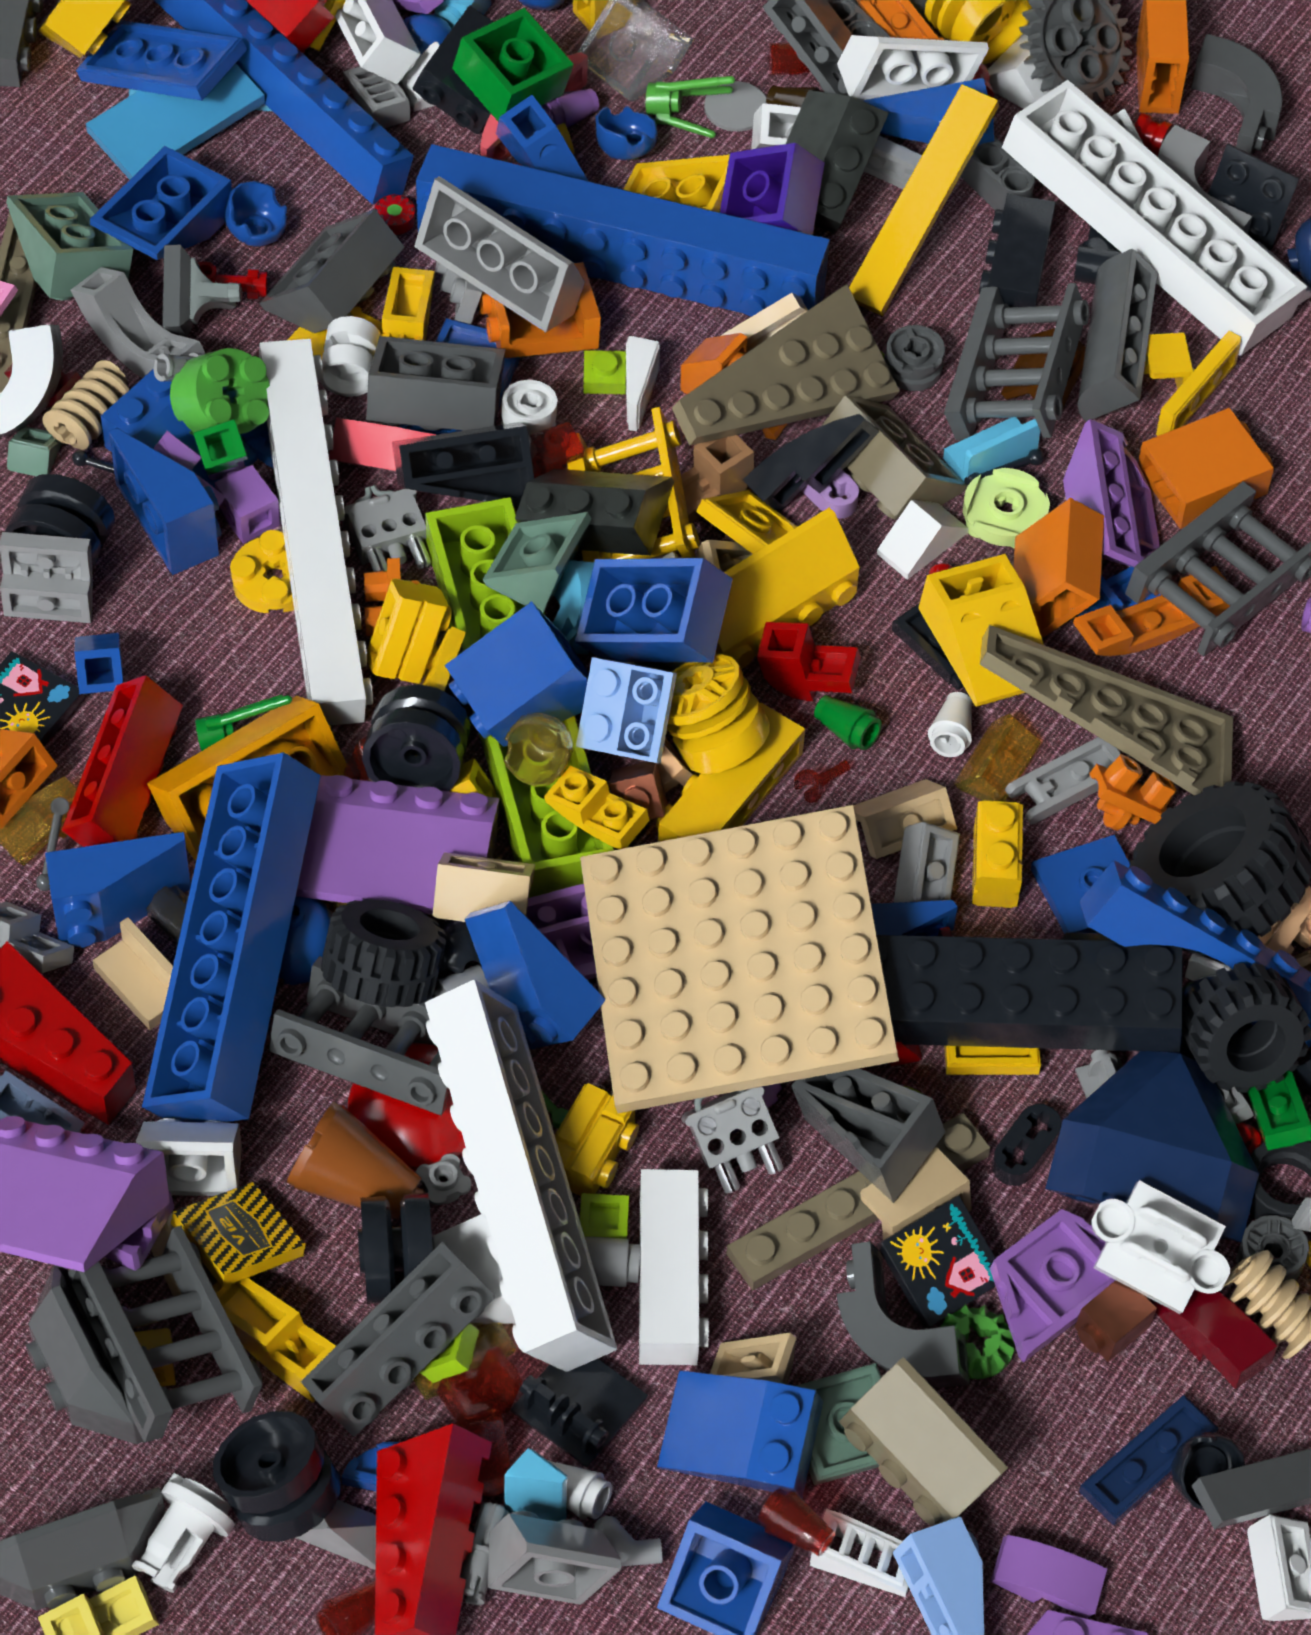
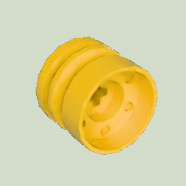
M927 0L924 14L928 23L938 29L944 38L956 41L987 42L989 50L982 64H988L998 59L1010 46L1018 41L1023 34L1020 31V27L1027 26L1029 22L1022 13L1032 8L1028 0Z
M715 654L713 663L686 662L672 671L677 673L667 730L673 736L675 746L691 771L701 774L720 773L734 768L751 758L763 746L770 733V721L759 701L752 694L751 686L744 678L739 664L733 657Z

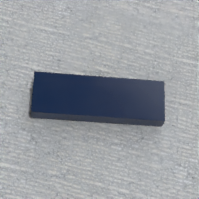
M1183 1395L1080 1485L1079 1493L1115 1526L1172 1476L1171 1464L1181 1444L1200 1433L1212 1432L1217 1434L1219 1428Z

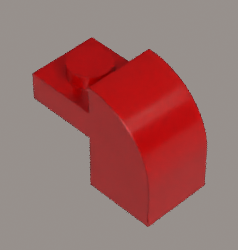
M766 622L757 654L765 680L779 692L804 701H813L815 691L852 693L861 659L858 647L815 645L809 624Z

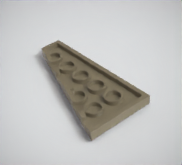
M846 284L685 395L672 407V410L690 446L831 414L845 395L879 403L892 400L900 391Z
M988 626L982 637L980 665L1194 796L1202 793L1203 788L1212 785L1223 787L1225 782H1231L1232 716L997 627Z

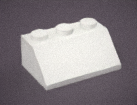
M851 35L837 64L848 95L859 100H868L972 80L989 47L987 42Z

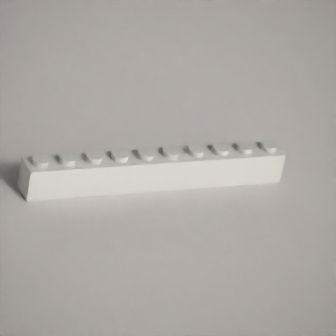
M311 339L260 342L259 358L266 365V375L270 384L267 388L269 409L267 427L307 699L319 703L329 726L363 723L366 705L373 704L371 679L363 678L361 667H367V652L365 641H357L356 630H361V612L359 604H351L350 594L356 592L355 573L353 567L346 568L344 557H350V542L348 531H340L339 521H344L342 495H335L333 486L339 485L337 460H329L328 450H333L331 424L324 425L323 416L328 415V400L326 390H318L317 381L323 380L321 356H313Z

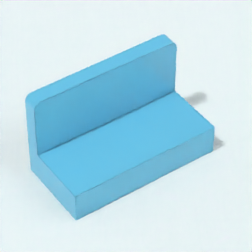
M1011 417L944 448L943 460L964 482V479L977 472L980 474L1028 456L1029 452L1033 449H1038L1039 426L1036 419L1021 424L1017 417Z

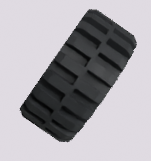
M1237 781L1225 782L1223 787L1212 785L1203 788V792L1195 796L1190 794L1181 799V804L1173 809L1169 807L1161 814V819L1155 825L1151 824L1144 832L1145 839L1143 842L1137 843L1133 851L1134 860L1130 861V867L1140 868L1150 876L1154 883L1166 890L1169 887L1177 889L1187 897L1192 905L1204 911L1206 908L1214 910L1226 921L1227 925L1239 932L1242 929H1246L1256 936L1260 935L1263 937L1272 930L1271 926L1278 920L1283 921L1291 913L1290 907L1294 903H1299L1305 894L1304 885L1309 884L1311 879V847L1308 839L1278 795L1271 789L1264 788L1261 785L1245 782L1244 785ZM1182 948V951L1205 955L1198 951Z

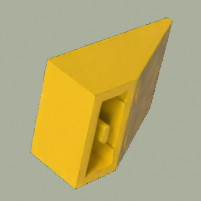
M1006 554L927 575L918 609L974 705L977 707L1026 693L980 665L982 637L989 625L1044 645L1025 586Z

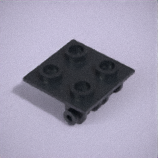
M1228 143L1208 194L1223 203L1251 215L1252 220L1248 236L1254 241L1261 242L1271 251L1278 233L1282 235L1289 224V220L1285 216L1300 178Z
M595 1359L568 1372L549 1364L537 1379L529 1375L524 1380L519 1389L523 1395L511 1407L510 1411L588 1468L645 1402L648 1395L599 1359Z

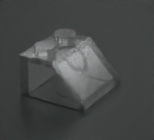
M609 0L577 53L582 52L588 56L587 68L626 99L634 102L646 93L649 82H662L675 72L694 39L643 0Z

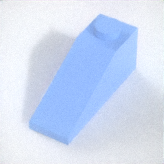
M961 1516L911 1533L892 1553L931 1634L984 1635L983 1561L979 1555L977 1540L970 1531H967Z

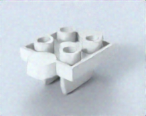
M1140 1180L1135 1184L1126 1203L1118 1199L1105 1200L1100 1203L1092 1219L1093 1232L1098 1238L1106 1242L1093 1268L1178 1314L1183 1313L1194 1290L1207 1294L1216 1293L1222 1290L1230 1274L1228 1261L1222 1254L1214 1250L1226 1226Z

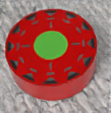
M388 195L381 198L375 204L374 209L395 235L404 234L414 226L415 207L407 197Z

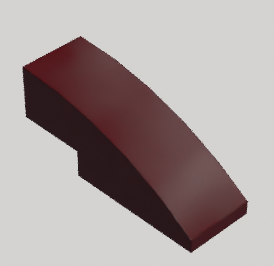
M1194 1290L1181 1314L1146 1297L1157 1308L1155 1313L1200 1362L1207 1358L1234 1389L1240 1387L1272 1363L1277 1345L1254 1321L1219 1291L1207 1294Z

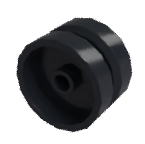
M41 474L30 479L17 504L18 509L12 515L5 532L90 539L93 571L101 554V547L106 542L115 523L112 507L95 489L75 478L59 474Z
M420 684L400 686L385 694L375 707L371 727L364 744L362 762L368 777L373 782L389 781L395 785L418 788L435 787L441 791L449 792L459 779L463 756L466 753L471 725L466 710L453 696L431 686Z
M429 1193L406 1194L400 1201L401 1225L392 1226L390 1202L385 1196L360 1198L362 1229H358L360 1274L365 1273L367 1304L381 1303L396 1288L395 1272L404 1271L405 1279L433 1251Z
M272 1411L252 1417L236 1427L220 1444L213 1460V1478L247 1534L260 1541L282 1542L305 1534L319 1525L333 1510L341 1492L340 1474L326 1453L307 1418L292 1411Z

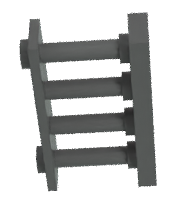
M1068 283L1062 305L1009 307L1008 304H1004L998 287L981 288L944 410L945 417L956 441H961L974 435L976 425L981 422L982 418L1035 417L1043 438L1052 437L1056 420H1060L1062 416V398L1082 328L1089 321L1088 303L1086 300H1082L1076 283ZM1057 322L1053 336L1002 338L1004 330L1009 328L1010 324ZM1048 353L1044 368L993 370L995 361L1001 355ZM1039 385L1034 400L984 401L986 391H989L991 387Z
M1244 481L1138 563L1133 569L1125 592L1137 604L1152 593L1154 595L1161 594L1205 629L1197 650L1203 657L1217 646L1224 648L1234 638L1242 625L1299 580L1303 583L1311 576V541L1301 550L1296 551L1252 516L1253 511L1250 507L1256 491ZM1232 529L1236 531L1243 530L1280 559L1283 564L1270 573L1225 537L1226 534ZM1206 550L1209 552L1216 551L1257 585L1244 595L1198 559V557ZM1179 571L1182 574L1188 572L1230 607L1219 616H1215L1175 584L1171 578Z
M319 956L312 965L306 1000L309 1005L299 1017L279 1009L275 1012L268 1051L442 1116L446 1108L449 1088L444 1084L439 1074L438 1064L442 1062L439 1051L429 1065L404 1056L413 1042L435 1045L427 1032L426 1022L430 1019L425 1002L433 999V997H427L426 1001L421 1004H413V1006L409 1007L395 1006V1008L371 1005L354 1000L334 989L332 984L324 979L323 972L321 971L322 957ZM328 1010L352 1019L342 1033L318 1024ZM370 1026L395 1035L386 1049L361 1040Z
M182 1226L172 1228L162 1255L146 1259L136 1271L126 1266L108 1270L105 1266H101L99 1261L86 1272L69 1269L66 1284L112 1378L122 1393L125 1404L144 1443L163 1438L173 1410L232 1393L242 1414L252 1411L262 1387L261 1371L254 1361H250L201 1265V1256L195 1243L189 1242ZM172 1273L182 1294L127 1309L125 1306L120 1305L113 1289ZM191 1312L202 1334L147 1349L145 1346L140 1345L133 1329ZM212 1352L222 1372V1375L167 1390L166 1387L160 1386L153 1369Z

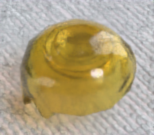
M544 713L522 715L511 726L510 731L505 736V740L508 741V752L504 759L506 767L519 781L533 787L551 785L564 773L572 759L573 743L570 731L556 717Z

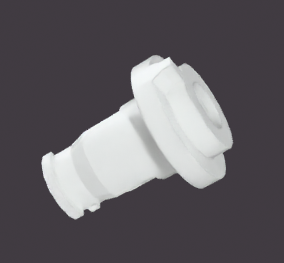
M173 1473L161 1491L163 1498L170 1504V1507L150 1536L145 1553L139 1561L135 1560L132 1564L133 1569L151 1575L150 1581L171 1593L175 1592L177 1588L175 1583L178 1578L191 1567L212 1532L228 1537L235 1526V1523L227 1516L231 1506L223 1498L200 1483L189 1478L184 1479L176 1473Z

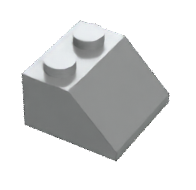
M516 1511L508 1513L489 1532V1589L582 1605L621 1570V1558L604 1532L584 1527V1524L580 1521L561 1520L555 1522L538 1519V1516L532 1512Z

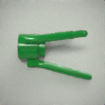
M278 695L224 714L196 718V731L201 751L235 732L234 722L288 705L292 702V697L289 695Z

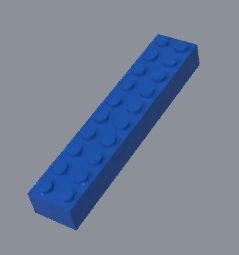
M431 144L416 178L418 232L434 179L440 176L573 263L584 262L587 275L590 278L620 283L631 288L653 291L673 298L677 297L702 303L710 307H719L743 313L751 317L790 293L800 296L807 310L820 303L825 294L830 239L434 144Z

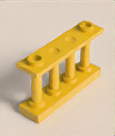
M660 407L651 409L655 431L597 450L594 446L588 448L580 433L563 437L568 470L598 472L601 471V466L658 448L661 465L633 474L672 477L674 480L663 518L671 517L673 533L656 538L651 556L581 550L583 561L595 562V559H651L676 550L679 551L682 558H696L694 549L700 547V541L694 524L689 523L676 446L682 444L681 437L675 421L668 422Z

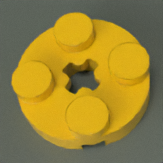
M278 530L265 531L261 534L260 538H255L242 546L231 561L230 573L235 595L245 606L260 613H269V609H283V613L293 611L294 605L283 533ZM270 569H280L284 576L281 579L276 576L270 579L265 578L267 576L266 571Z

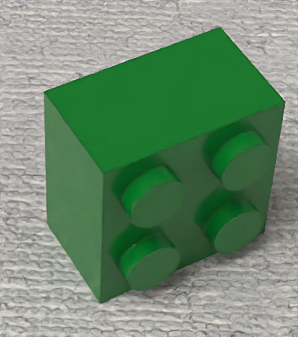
M524 7L463 36L452 69L493 117L499 121L501 115L530 95H533L541 106L562 96L574 64Z

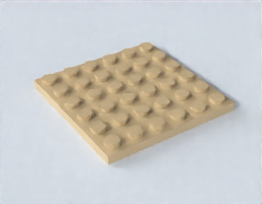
M853 805L580 857L599 993L606 999L601 1006L614 1104L617 1113L899 1061Z

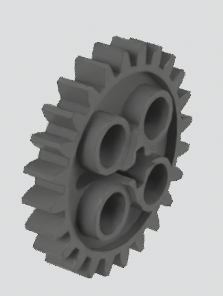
M1028 0L1033 9L1024 11L1022 15L1029 21V25L1020 27V31L1028 36V41L1020 44V48L1030 51V56L1024 60V64H1034L1036 69L1033 71L1031 78L1041 77L1043 79L1040 88L1042 92L1053 90L1066 80H1069L1094 103L1102 102L1105 100L1104 97L1115 94L1114 86L1124 82L1119 73L1128 71L1130 68L1122 59L1125 56L1132 55V51L1124 47V41L1132 38L1131 34L1122 32L1121 28L1128 20L1127 18L1118 19L1116 15L1121 8L1120 3L1111 6L1110 0Z

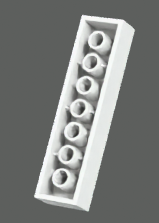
M1066 80L1014 116L1002 149L1121 253L1134 249L1157 271L1156 283L1216 336L1222 339L1228 331L1240 336L1239 356L1243 355L1292 318L1308 286L1069 80Z
M474 979L425 1002L430 1019L426 1022V1028L432 1042L439 1050L442 1061L438 1064L439 1074L444 1084L450 1089L454 1103L450 1107V1113L456 1127L462 1132L466 1146L462 1150L463 1159L468 1170L474 1175L478 1191L475 1192L476 1205L480 1213L487 1220L491 1234L487 1237L488 1247L493 1258L499 1263L503 1280L500 1281V1290L504 1300L512 1308L516 1324L512 1328L514 1339L524 1353L568 1372L618 1349L517 1006Z

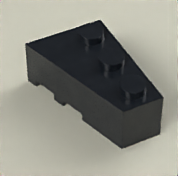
M518 422L392 442L398 485L405 489L484 502L510 497L513 507H519L527 482L534 479L527 426Z

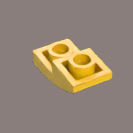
M571 765L544 795L545 802L567 820L618 850L627 848L650 821L646 808L611 794L607 781Z

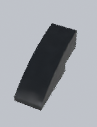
M860 414L832 421L810 430L782 446L763 460L743 481L767 505L780 513L807 484L820 494L879 431Z

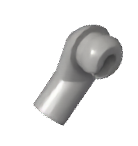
M603 1516L596 1521L594 1529L604 1532L621 1558V1567L662 1563L660 1538L634 1540L620 1525V1521L613 1516Z

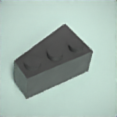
M862 1069L795 1080L791 1086L805 1120L893 1203L945 1134L933 1098Z

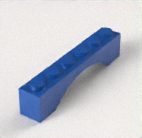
M1113 860L1080 899L1087 926L1124 947L1139 945L1177 946L1201 952L1223 962L1231 969H1233L1234 964L1244 963L1247 968H1250L1253 963L1263 964L1266 970L1273 968L1288 982L1310 1020L1308 1026L1311 1029L1310 971L1301 967L1297 960L1283 950L1275 952L1264 946L1262 941L1252 932L1246 929H1242L1239 932L1227 925L1226 921L1214 910L1206 908L1203 911L1192 905L1187 897L1177 889L1169 887L1166 890L1157 885L1140 868L1131 866L1129 869ZM1311 1040L1306 1041L1308 1047L1311 1046Z

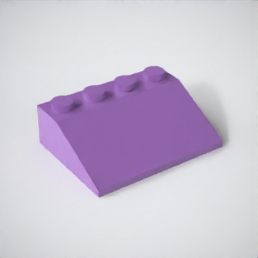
M321 775L296 897L342 903L354 900L363 901V899L387 900L410 906L426 914H433L437 867L444 852L493 858L497 843L500 798L488 797L475 792L464 794L441 791L435 787L418 788L395 785L389 781L371 782L356 780L343 775Z
M18 1116L5 1117L0 1120V1252L86 1272L170 1203L164 1152L144 1148L138 1143H122L104 1139L98 1134H82L64 1130L58 1125L25 1121Z

